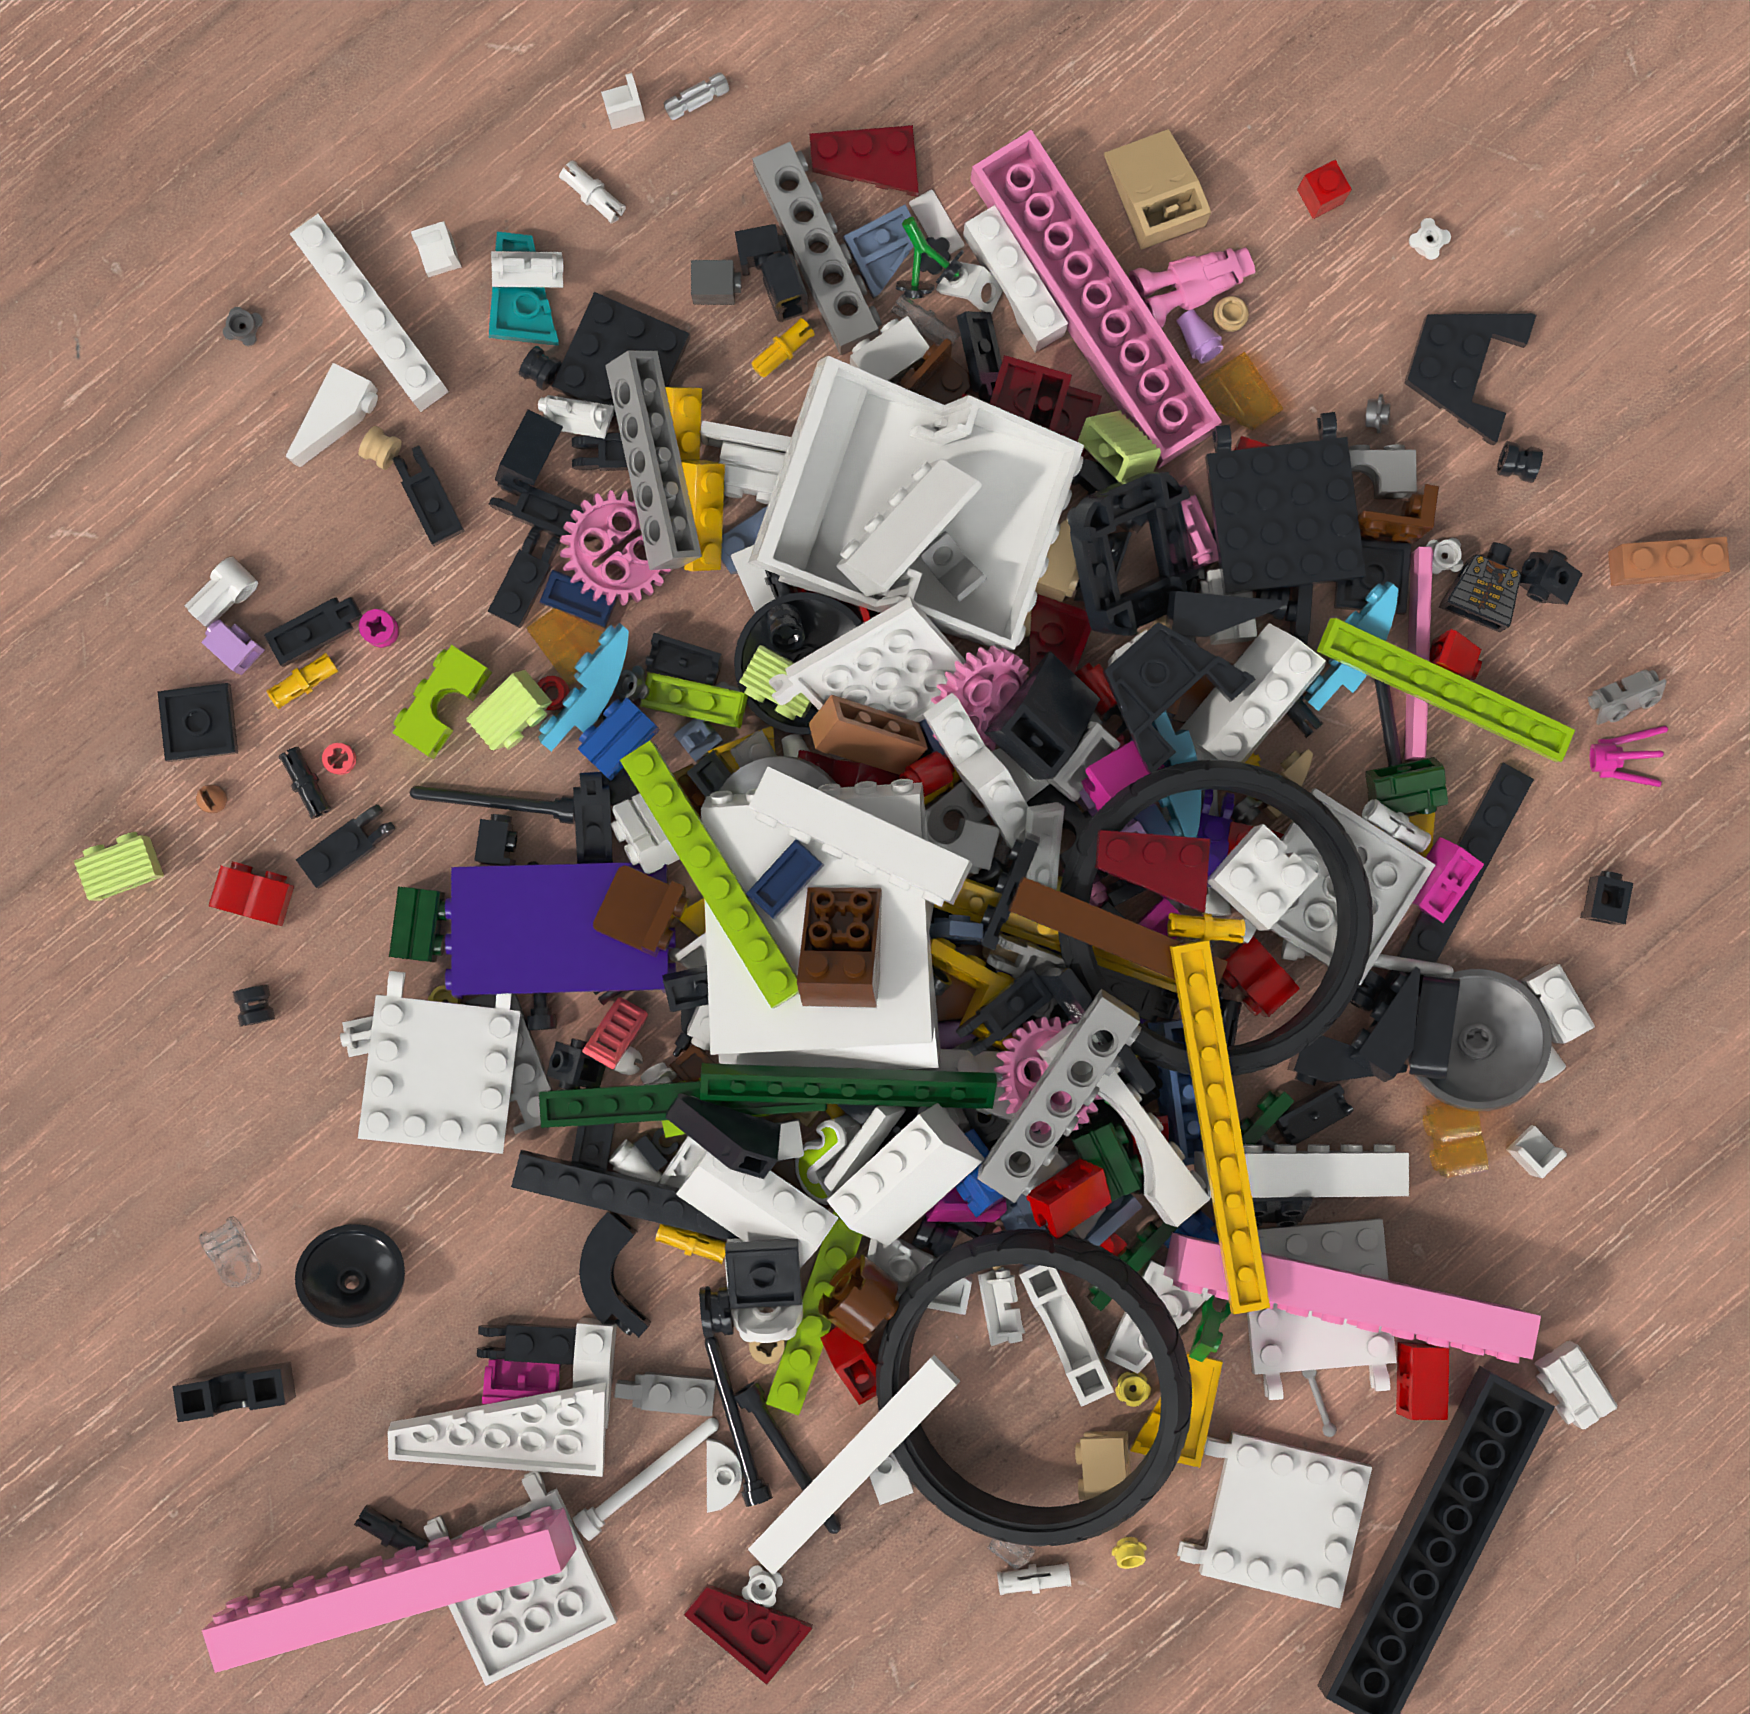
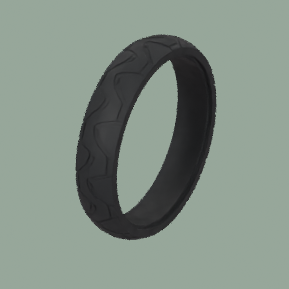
M1198 760L1156 770L1123 788L1106 802L1079 836L1065 867L1060 892L1090 904L1093 882L1098 870L1095 868L1098 831L1120 832L1141 811L1153 803L1176 793L1214 789L1245 794L1276 808L1302 829L1320 853L1334 888L1338 920L1333 955L1328 970L1316 992L1294 1017L1275 1031L1259 1039L1227 1047L1231 1075L1238 1076L1275 1066L1295 1056L1313 1044L1341 1016L1356 992L1369 958L1373 932L1372 896L1362 859L1351 837L1346 833L1345 828L1334 814L1312 793L1292 780L1259 766L1227 760ZM1058 932L1065 967L1071 968L1091 997L1095 999L1101 989L1115 997L1098 967L1092 945ZM1142 1023L1138 1024L1141 1027V1031L1135 1041L1129 1046L1135 1055L1156 1066L1191 1075L1186 1045L1169 1040L1155 1033Z
M1017 1229L986 1234L961 1243L937 1257L914 1277L906 1287L905 1292L899 1297V1307L893 1317L887 1321L878 1352L879 1364H877L876 1368L878 1410L880 1411L910 1380L909 1363L916 1329L928 1305L942 1291L960 1279L987 1268L1012 1264L1040 1265L1071 1273L1096 1286L1111 1297L1129 1315L1140 1330L1154 1359L1160 1384L1161 1415L1155 1441L1136 1469L1110 1490L1086 1501L1054 1507L1027 1506L997 1498L972 1485L955 1472L938 1454L925 1434L921 1423L898 1445L893 1454L913 1485L928 1501L936 1505L940 1511L959 1524L984 1536L1003 1542L1039 1547L1077 1543L1099 1536L1118 1527L1122 1522L1128 1520L1142 1509L1161 1489L1179 1460L1190 1427L1192 1407L1191 1374L1183 1340L1170 1312L1155 1290L1137 1271L1106 1249L1069 1234H1064L1057 1239L1051 1235L1049 1230Z

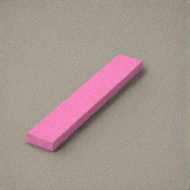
M1418 547L1411 553L1408 652L1429 661L1432 547ZM1407 693L1404 760L1416 761L1426 756L1428 703Z

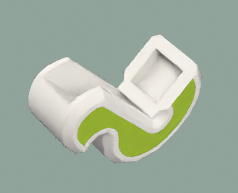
M843 1115L822 1122L816 1129L822 1138L805 1143L803 1145L804 1155L795 1158V1173L801 1187L817 1203L828 1205L827 1200L837 1191L831 1192L823 1182L831 1171L832 1166L839 1160L861 1129L860 1124L851 1116Z

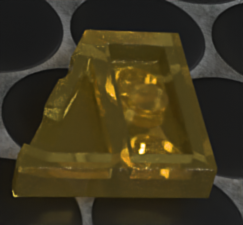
M1245 352L1197 382L1216 411L1225 416L1234 417L1239 424L1252 431L1283 410V407Z
M553 608L526 628L568 686L577 681L574 677V674L578 671L574 668L576 663L586 652L594 653L601 645L598 639L603 633L556 608Z

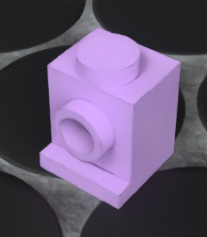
M220 619L208 627L205 632L206 637L201 642L226 666L240 675L265 651L261 645L252 640L247 643L251 637L238 625L234 624L232 627H229Z

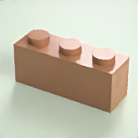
M1727 537L1621 544L1608 552L1611 586L1716 579L1730 572Z
M831 695L809 722L815 749L898 775L905 772V767L917 761L927 749L920 723L835 695Z

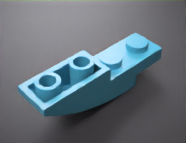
M1388 581L1383 586L1380 583L1377 584L1365 599L1368 601L1367 605L1360 613L1354 611L1344 622L1386 641L1396 610L1398 588ZM1331 658L1328 662L1331 667L1323 676L1319 674L1306 689L1308 693L1304 696V699L1319 711L1342 684L1354 693L1367 675Z
M621 623L615 628L610 625L599 637L598 642L601 645L594 653L586 652L579 659L574 667L578 670L574 677L583 685L580 690L576 687L573 688L562 701L565 707L556 717L551 714L539 727L541 732L538 737L540 743L551 752L574 725L584 733L586 729L595 723L607 705L617 685L627 651L629 631Z
M1165 710L1152 722V726L1176 751L1164 763V766L1168 767L1175 764L1198 761L1189 730L1174 732ZM1201 790L1176 793L1158 801L1162 808L1167 807L1171 820L1167 821L1175 836L1197 837L1201 814Z

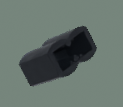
M779 252L767 257L761 267L762 280L777 321L784 322L804 315L809 309L807 303L808 295L793 255H785L784 252Z

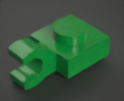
M1211 1296L1202 1305V1319L1196 1328L1189 1354L1190 1358L1199 1362H1203L1210 1352H1217L1223 1338V1333L1219 1331L1220 1324L1231 1314L1228 1302L1221 1312L1213 1308L1214 1296Z

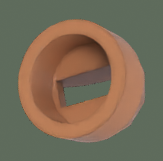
M205 785L197 792L196 802L202 811L218 813L226 806L227 795L218 786ZM206 791L208 792L210 798L215 804L212 807H210L207 799L204 796Z

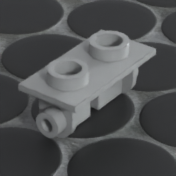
M1644 669L1622 679L1621 683L1626 689L1624 692L1621 691L1616 682L1593 691L1592 696L1588 697V702L1593 710L1599 709L1597 725L1607 721L1617 722L1640 707L1647 709L1654 706L1661 700L1667 681L1665 679L1659 681L1658 675L1654 670L1648 671Z

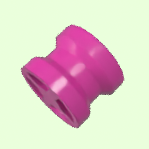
M369 610L359 621L361 636L375 647L385 648L391 646L399 636L397 621L383 610Z

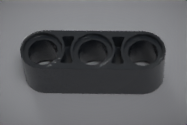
M1424 974L1409 1074L1446 1080L1460 979Z

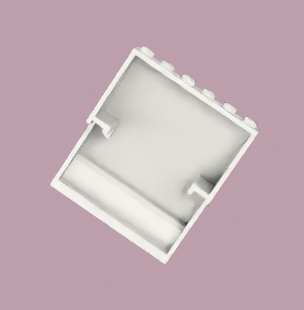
M826 356L817 362L748 563L780 575L778 580L780 582L880 613L910 596L940 632L988 647L993 645L999 650L1001 648L1014 650L1024 638L1026 627L1023 624L1027 612H1030L1035 605L1037 582L1047 570L1049 559L1046 556L1050 544H1053L1059 535L1060 524H1058L1061 512L1066 509L1070 502L1072 491L1069 488L1072 479L1079 473L1082 467L1083 457L1081 453L1084 445L970 395L943 405L831 356ZM943 459L977 479L983 486L936 536L937 538L946 531L964 555L987 578L960 602L938 581L920 556L916 558L886 592L867 597L836 567L843 559L840 552L853 539L859 541L867 533L864 529L867 522L877 513L883 515L891 507L888 503L890 497L901 487L907 489L914 482L911 475L925 461L930 464ZM947 546L938 548L933 555L934 563H945L950 557V548Z
M899 779L891 782L890 785H877L876 782L865 781L855 784V787L840 788L839 784H825L817 789L928 841L922 782L913 783V780ZM751 789L746 794L732 795L731 791H717L706 797L701 807V820L747 893L796 838L788 835L791 828L783 824L777 823L776 827L773 828L755 819L757 812L748 806L757 789ZM810 838L808 844L800 840L798 841L816 856L824 866L776 919L771 918L749 897L794 972L798 975L807 888H881L880 977L877 1008L802 1006L799 993L778 1007L771 1008L705 901L711 1055L718 1054L720 1064L894 1070L939 1068L941 1049L929 936L934 904L922 898L923 890L912 885L908 891L888 882L889 874L878 869L875 875L854 866L857 859L843 854L842 859H838L821 850L823 843Z

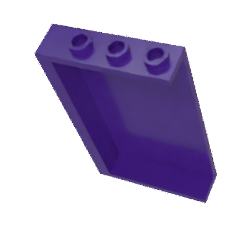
M632 863L451 867V898H446L445 901L446 919H451V933H446L445 936L446 954L451 955V969H446L445 972L446 990H451V995L456 999H463V995L640 990H662L663 993H666L662 975L676 972V962L669 963V949H676L675 927L670 928V930L674 931L672 939L666 951L660 949L657 958L601 934L594 929L593 921L618 868L626 865L647 874L639 863L634 866ZM664 864L663 868L647 874L668 884L667 864Z

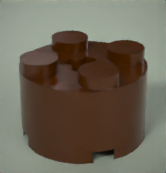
M861 1255V1260L855 1256L849 1259L833 1276L829 1284L834 1288L829 1297L823 1293L818 1311L820 1315L851 1338L865 1344L871 1339L879 1323L883 1319L889 1320L896 1313L899 1307V1302L895 1300L899 1287L898 1281L864 1255Z

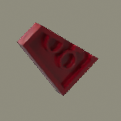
M913 125L809 134L813 173L851 182L857 180L874 184L876 188L885 190L890 188L906 192V195L919 196Z
M1037 594L1035 605L1031 610L1029 675L1048 651H1051L1074 674L1076 673L1092 631L1086 610Z
M1098 831L1095 868L1135 885L1142 886L1163 897L1175 900L1201 913H1205L1210 839Z
M708 1583L684 1612V1616L766 1685L813 1629V1624L772 1608L764 1607L762 1604L755 1603L754 1601L746 1600L744 1597Z

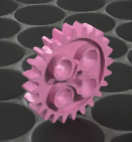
M610 490L606 501H603L602 497L597 493L593 497L594 506L586 500L582 501L581 508L584 513L573 510L571 517L576 523L566 522L563 527L571 533V535H563L560 538L561 543L569 546V548L561 550L560 557L570 558L571 560L563 569L564 571L575 570L576 574L570 582L576 583L582 580L584 582L581 589L582 594L586 593L589 589L594 590L593 601H597L603 594L606 595L607 605H611L615 597H619L622 606H625L628 602V596L631 595L633 600L638 603L641 600V590L648 596H651L654 593L651 583L657 586H661L664 583V580L658 573L669 574L671 569L650 570L648 560H641L635 556L633 547L636 545L644 546L642 535L630 541L622 552L617 551L598 567L592 566L593 561L608 553L613 543L619 545L636 530H641L635 500L633 502L628 501L627 491L623 492L620 500H616L614 492ZM612 518H625L629 524V530L625 532L616 530L612 524ZM590 536L597 538L601 543L602 549L598 552L589 551L584 545V538ZM606 566H618L623 573L622 579H610L605 571Z
M991 645L989 650L986 651L980 647L976 657L970 652L966 654V663L962 664L956 661V671L954 673L945 672L948 681L946 684H937L936 687L941 691V694L931 698V701L937 704L950 693H953L961 702L986 747L994 751L996 743L984 732L1028 678L1026 673L1029 668L1022 663L1023 660L1005 648L999 650Z
M1046 1017L1035 1019V1022L1031 1020L1022 1023L1023 1029L1020 1027L1013 1030L1012 1035L1014 1039L1003 1040L1002 1043L1008 1051L997 1053L996 1056L1004 1064L1003 1066L995 1067L994 1071L1002 1074L1003 1077L1002 1080L997 1081V1087H1004L1005 1093L998 1098L999 1101L1009 1100L1011 1103L1006 1110L1007 1114L1016 1113L1029 1095V1091L1036 1085L1049 1066L1037 1050L1070 1023L1073 1024L1072 1021L1061 1024L1059 1017L1049 1020ZM1025 1065L1030 1070V1080L1024 1074ZM1058 1091L1051 1096V1100L1058 1105H1064L1071 1100V1096L1067 1092ZM1097 1095L1094 1100H1100L1102 1098ZM1093 1102L1088 1107L1083 1104L1075 1115L1079 1120L1073 1131L1078 1130V1123L1084 1124L1089 1122L1087 1113L1098 1111ZM1042 1121L1035 1122L1030 1127L1033 1132L1040 1129L1041 1135L1046 1134L1051 1129L1047 1123Z

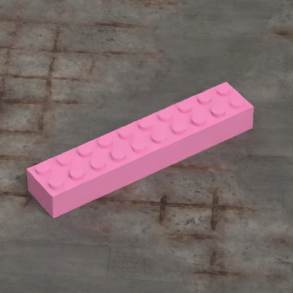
M1028 131L972 166L971 183L988 209L994 205L998 209L1068 322L1067 330L1110 397L1118 409L1121 410L1122 415L1125 414L1126 419L1130 418L1135 427L1139 428V432L1143 431V435H1147L1148 440H1152V444H1156V448H1160L1161 454L1156 464L1157 469L1210 437L1212 431L1215 430V426H1221V419L1033 131Z
M1172 1232L1163 1275L1173 1279L1172 1285L1180 1287L1181 1290L1202 1294L1203 1288H1208L1207 1293L1229 1300L1220 1244ZM1261 1252L1270 1308L1267 1309H1273V1305L1276 1303L1278 1304V1309L1298 1316L1308 1317L1309 1311H1312V1316L1330 1323L1343 1325L1345 1318L1347 1319V1324L1378 1333L1381 1326V1331L1403 1339L1414 1340V1335L1416 1334V1339L1427 1341L1428 1344L1449 1348L1450 1343L1451 1347L1462 1349L1464 1352L1482 1356L1488 1354L1495 1356L1497 1359L1513 1363H1519L1520 1357L1533 1360L1541 1319L1540 1315L1514 1307Z
M551 1506L543 1507L533 1511L530 1514L531 1517L518 1521L517 1516L509 1517L499 1521L496 1524L497 1527L484 1531L483 1526L475 1527L465 1531L462 1537L450 1541L449 1536L441 1537L431 1541L427 1548L417 1551L415 1546L407 1547L397 1551L393 1558L382 1560L381 1556L373 1557L362 1562L359 1568L349 1570L348 1566H342L328 1572L325 1578L315 1580L314 1576H308L294 1582L291 1588L282 1590L281 1586H274L259 1593L260 1597L248 1600L246 1595L234 1598L226 1603L224 1610L212 1616L213 1621L202 1630L214 1672L224 1671L560 1573L577 1549L565 1509L563 1507L552 1511Z

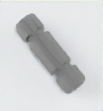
M717 73L709 77V82L706 83L703 80L681 92L680 97L673 96L664 102V108L671 120H676L683 116L686 110L691 112L712 101V96L714 95L719 97L729 91V84L722 73Z

